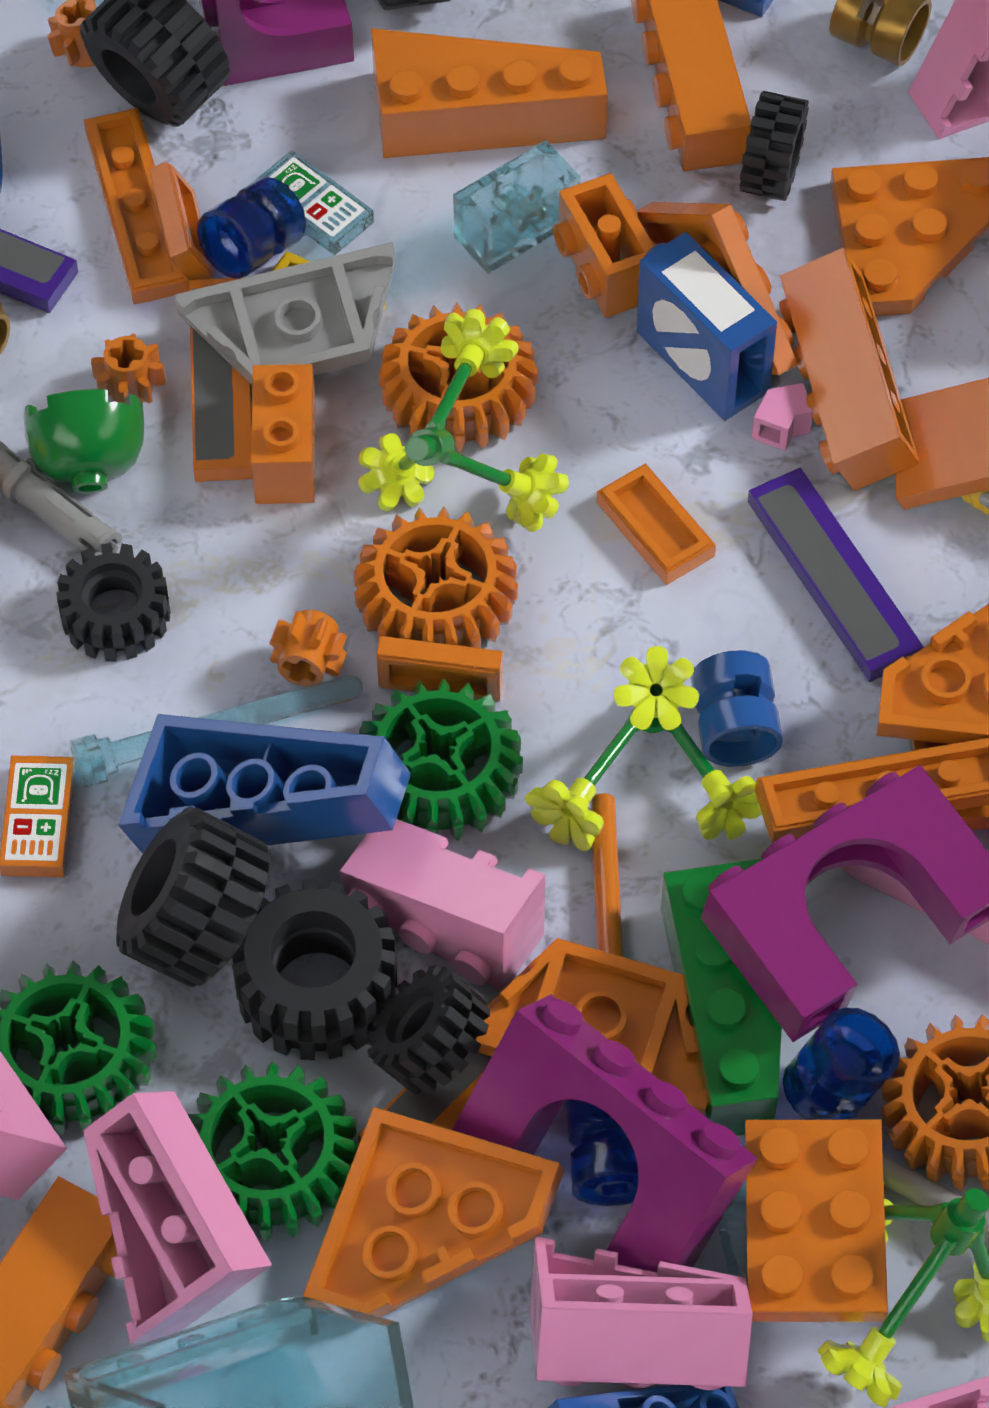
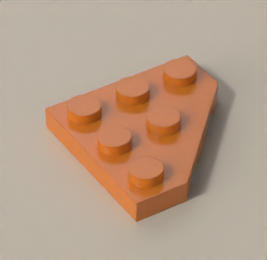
M989 157L832 168L830 185L841 248L844 247L863 274L876 316L911 314L925 299L926 291L941 276L946 278L973 250L974 242L989 228Z
M651 202L637 210L639 220L651 241L653 240L657 245L660 243L667 244L684 232H687L777 321L772 368L773 375H781L798 365L791 348L794 343L791 330L786 322L777 315L769 296L771 293L770 280L763 268L755 262L747 243L749 239L747 225L741 215L733 210L731 204Z
M989 604L974 614L968 611L933 635L929 645L907 660L902 656L883 669L876 736L946 744L989 738Z
M373 1107L303 1297L310 1303L372 1322L542 1234L565 1170L559 1162Z

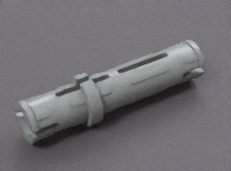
M0 441V487L2 496L13 504L20 502L23 506H26L37 517L81 551L91 548L94 556L102 555L100 544L111 543L112 551L116 553L119 548L116 544L122 541V535L103 523L63 489L61 490L52 483L49 478L43 475V472L37 467L33 459L27 458V460H24Z

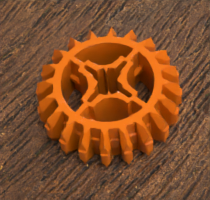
M458 302L455 303L450 312L459 314L463 319L466 314ZM480 304L476 309L482 311L485 315V311ZM434 305L429 312V319L425 320L412 314L408 322V329L395 328L392 344L385 345L382 353L379 386L382 387L383 404L386 406V411L393 412V420L396 422L397 429L409 427L411 435L418 430L425 429L456 372L454 364L457 358L445 357L440 347L442 339L448 336L444 330L446 317L450 313H442ZM502 312L490 318L485 317V324L488 325L496 317L504 319ZM519 325L510 326V332L503 339L513 340L518 344L519 350L516 356L511 361L503 362L505 368L495 378H488L482 373L480 368L474 376L468 377L446 420L445 429L452 435L459 453L465 446L466 441L472 440L484 449L489 441L488 435L490 434L505 440L509 432V425L522 426V421L526 416V409L532 408V404L535 401V384L538 383V367L535 366L531 342L523 341V334Z
M443 506L437 515L438 517L427 518L426 514L419 507L414 515L415 521L407 522L396 515L392 522V531L376 528L375 535H373V545H363L360 553V564L356 565L354 570V586L357 587V590L354 592L355 605L359 608V612L363 614V624L367 627L368 632L378 631V640L380 636L475 648H481V638L493 642L496 641L497 636L500 634V625L509 624V620L513 615V605L515 600L518 599V583L515 582L517 578V565L513 557L508 556V546L505 543V539L493 538V530L489 522L473 528V519L468 511L457 520L450 519L449 513ZM459 563L472 569L482 582L472 579V573L460 568ZM388 586L400 590L401 597L413 602L412 607L398 600L389 590Z
M955 1014L950 1023L951 1031L941 1033L939 1028L929 1022L925 1030L928 1042L924 1044L907 1037V1042L904 1045L907 1058L892 1057L889 1070L893 1079L883 1081L881 1092L883 1100L887 1104L883 1105L884 1108L881 1109L884 1125L892 1128L889 1132L892 1147L896 1151L906 1150L904 1153L905 1161L912 1170L926 1165L927 1178L935 1183L939 1182L947 1173H951L953 1186L960 1192L966 1186L968 1177H978L979 1184L988 1192L989 1020L981 1014L975 1022L974 1028H964L963 1021ZM932 1084L938 1089L941 1101L934 1107L935 1116L925 1123L918 1114V1108L925 1091ZM969 1138H981L977 1140H965Z

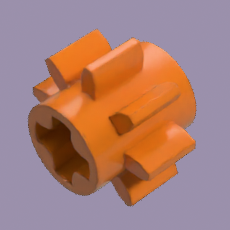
M67 0L57 8L54 17L48 18L51 32L47 35L52 53L54 57L66 54L70 66L75 65L82 68L95 66L80 34L81 23L97 8L95 0Z
M132 333L130 336H121L112 341L109 339L105 340L104 357L91 358L93 378L97 379V389L108 390V397L111 396L115 402L125 403V398L132 394L137 396L143 403H152L153 385L161 386L166 384L164 364L160 363L158 345L155 343L146 346L142 340L136 338V334Z
M303 610L295 612L291 624L284 620L277 621L269 642L274 647L269 660L272 663H277L278 671L282 677L293 684L306 687L321 684L325 672L333 676H339L347 654L343 649L347 635L340 633L336 621L321 611Z

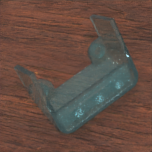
M290 1297L268 1301L79 1365L64 1375L71 1408H414L399 1322L304 1297Z

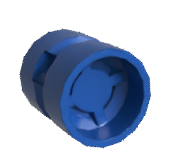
M738 650L714 654L700 661L694 667V673L690 678L692 687L699 693V700L695 707L700 714L698 729L702 753L705 758L716 765L738 767L760 763L772 757L781 749L783 736L779 713L776 705L773 703L775 690L771 667L767 658L759 653Z

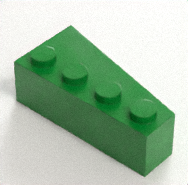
M762 859L670 871L663 874L661 913L673 971L683 974L689 1003L688 1013L691 1026L694 1028L698 1048L697 1059L703 1090H706L708 1099L705 1117L713 1123L727 1127L736 1136L745 1135V1120H775L779 1092L782 1027L700 917L709 895L708 887L720 874L734 866H740L744 871Z

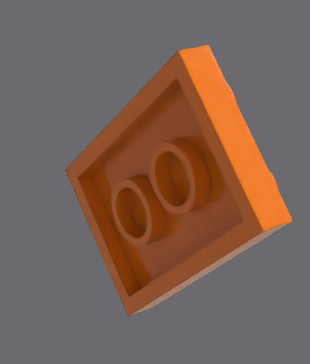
M881 1119L745 1120V1148L758 1158L746 1178L747 1288L753 1313L752 1322H884L888 1316Z

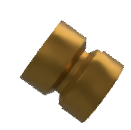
M837 0L830 19V35L856 47H862L866 43H870L872 54L896 65L903 66L909 61L923 37L931 15L932 2L931 0Z

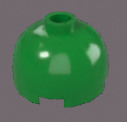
M105 389L73 390L48 395V408L37 411L35 406L27 405L25 407V438L30 456L37 467L55 481L71 484L73 492L97 493L104 491L108 488L107 481L119 478L135 465L144 440L143 402L137 396L129 394L125 398V403L108 401V390Z

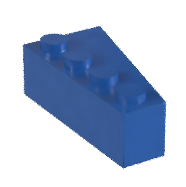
M157 714L118 826L142 854L157 833L173 817L188 807H197L261 840L267 846L390 831L394 828L411 773L384 736Z

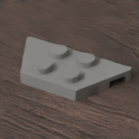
M393 242L175 294L178 313L251 385L253 383V365L312 364L314 376L371 361L396 263Z

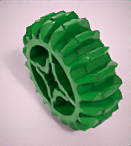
M445 678L439 684L437 691H427L426 687L418 680L414 687V695L410 697L395 688L391 696V707L376 703L375 708L372 710V721H362L359 734L384 736L394 751L407 739L412 743V748L402 754V762L411 775L397 815L398 820L438 835L439 830L450 829L451 835L459 841L461 836H463V825L469 824L482 833L487 825V814L501 818L506 810V799H514L517 794L518 778L523 773V757L520 756L521 737L518 734V730H512V719L508 715V710L495 712V701L492 699L491 694L474 700V690L469 683L458 693L450 692V686ZM486 754L488 758L486 766L476 778L468 782L465 772L475 766V759Z
M74 960L67 968L66 975L56 976L54 968L46 963L42 973L44 979L34 982L30 977L21 973L18 980L20 993L16 994L3 989L0 991V1007L2 1009L0 1010V1052L47 1120H52L54 1130L61 1137L68 1128V1122L79 1121V1126L83 1131L93 1123L91 1117L98 1114L103 1116L115 1107L114 1104L116 1102L120 1103L132 1093H136L134 1086H148L151 1074L147 1064L154 1063L157 1057L155 1043L151 1041L155 1035L154 1023L152 1018H149V1015H144L146 1008L142 997L139 994L129 995L128 983L123 980L122 976L107 983L106 971L100 965L87 977L82 976L80 965ZM95 1017L106 1021L119 1034L120 1039L117 1048L105 1045L104 1038L95 1034L93 1027ZM78 1041V1046L73 1049L70 1045H76ZM62 1047L65 1052L59 1051L57 1055L56 1051ZM19 1048L30 1051L32 1059L40 1061L42 1074L39 1080L28 1076L15 1063Z
M273 1061L266 1068V1076L254 1077V1072L245 1064L240 1071L242 1082L234 1085L229 1079L220 1075L216 1082L219 1097L200 1092L196 1100L200 1114H188L249 1225H258L260 1238L267 1242L273 1234L272 1226L282 1224L285 1226V1232L294 1238L298 1233V1219L305 1217L309 1223L319 1227L323 1221L320 1204L336 1208L341 1194L339 1188H343L351 1168L350 1165L359 1146L358 1143L352 1140L357 1135L356 1122L352 1116H343L346 1113V1103L340 1094L327 1097L328 1084L322 1076L305 1086V1072L299 1065L290 1072L287 1078L279 1076L278 1066ZM265 1113H283L284 1115L271 1116ZM235 1125H238L241 1141L229 1150L230 1157L217 1165L215 1158L221 1141ZM320 1137L323 1142L322 1153L315 1166L302 1178L298 1171L297 1160L308 1152V1144ZM256 1139L263 1147L262 1149L258 1150ZM281 1152L282 1162L274 1153ZM258 1185H267L275 1189L258 1190L252 1188Z

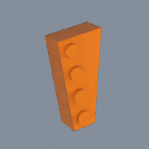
M371 28L373 76L383 158L606 139L608 94L600 51Z

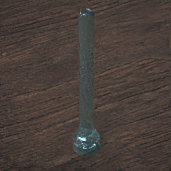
M347 675L198 718L268 724L356 699L363 691V684L357 676ZM151 731L112 742L109 736L97 739L95 734L70 740L72 757H74L76 771L82 787L87 788L108 782V775L119 772V765L142 759Z

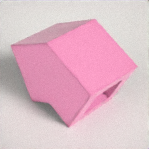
M804 383L767 390L754 415L752 439L786 451L792 437L811 433V415L813 410L807 406L806 397L808 395Z

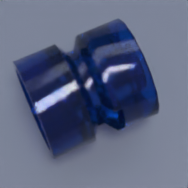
M265 176L241 189L235 197L226 199L206 211L198 221L197 236L199 245L212 266L227 277L240 279L265 265L272 256L283 253L298 243L305 234L306 218L304 209L295 193L280 180Z
M844 1007L831 1012L784 1070L783 1089L785 1097L793 1110L805 1120H853L898 1068L900 1052L895 1036L889 1027L877 1016L860 1008Z
M568 1099L566 1101L568 1142L575 1148L570 1153L572 1195L579 1201L590 1205L620 1206L633 1203L637 1193L639 1174L635 1152L626 1133L608 1113L588 1102Z

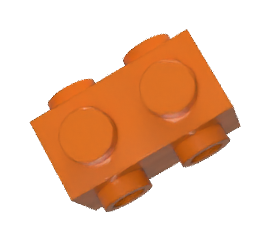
M612 173L560 190L558 223L553 225V236L563 257L570 256L576 265L577 279L582 293L588 300L595 299L605 318L638 307L640 260L657 244L653 240L651 241L646 233L634 204L625 197Z

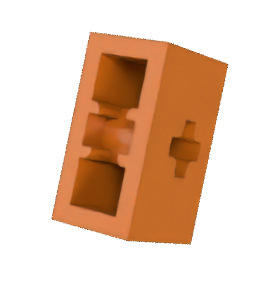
M312 364L253 365L251 468L255 504L315 503L316 404Z

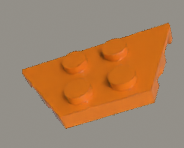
M557 938L536 958L535 965L530 971L524 975L517 976L500 993V999L490 1008V1017L483 1020L489 1025L486 1035L476 1038V1041L481 1044L478 1053L492 1056L516 1011L552 994L555 998L575 1006L583 1015L584 1021L608 1040L618 1042L628 1048L634 1055L637 1063L660 1081L677 1087L686 1096L687 1102L704 1116L706 1114L708 1099L706 1090H703L697 1059L698 1048L694 1028L691 1026L688 1013L689 1003L684 977L680 973Z

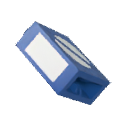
M684 232L667 244L660 243L651 248L644 258L640 260L636 332L724 421L765 396L767 390L771 387L777 321L687 232Z

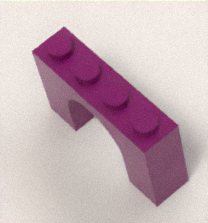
M199 0L202 17L212 27L228 57L231 72L224 86L354 62L352 22L345 0Z
M921 765L902 776H899L896 772L884 775L868 788L864 799L849 808L845 803H839L831 807L814 822V829L797 839L793 834L781 837L762 853L761 861L744 871L740 866H734L720 874L708 887L709 895L700 918L792 1042L797 1041L845 1011L858 985L819 934L807 910L805 899L806 887L822 873L842 866H865L892 876L911 893L949 944L954 943L989 921V852Z
M550 994L517 1010L452 1130L534 1155L565 1100H580L599 1107L608 1113L626 1133L635 1152L639 1174L634 1202L606 1250L618 1253L617 1265L657 1272L660 1261L693 1267L758 1158L740 1144L738 1137L730 1129L713 1123L687 1102L686 1096L677 1087L660 1081L637 1063L634 1055L628 1048L618 1042L608 1040L584 1021L581 1012L572 1004L559 1000Z

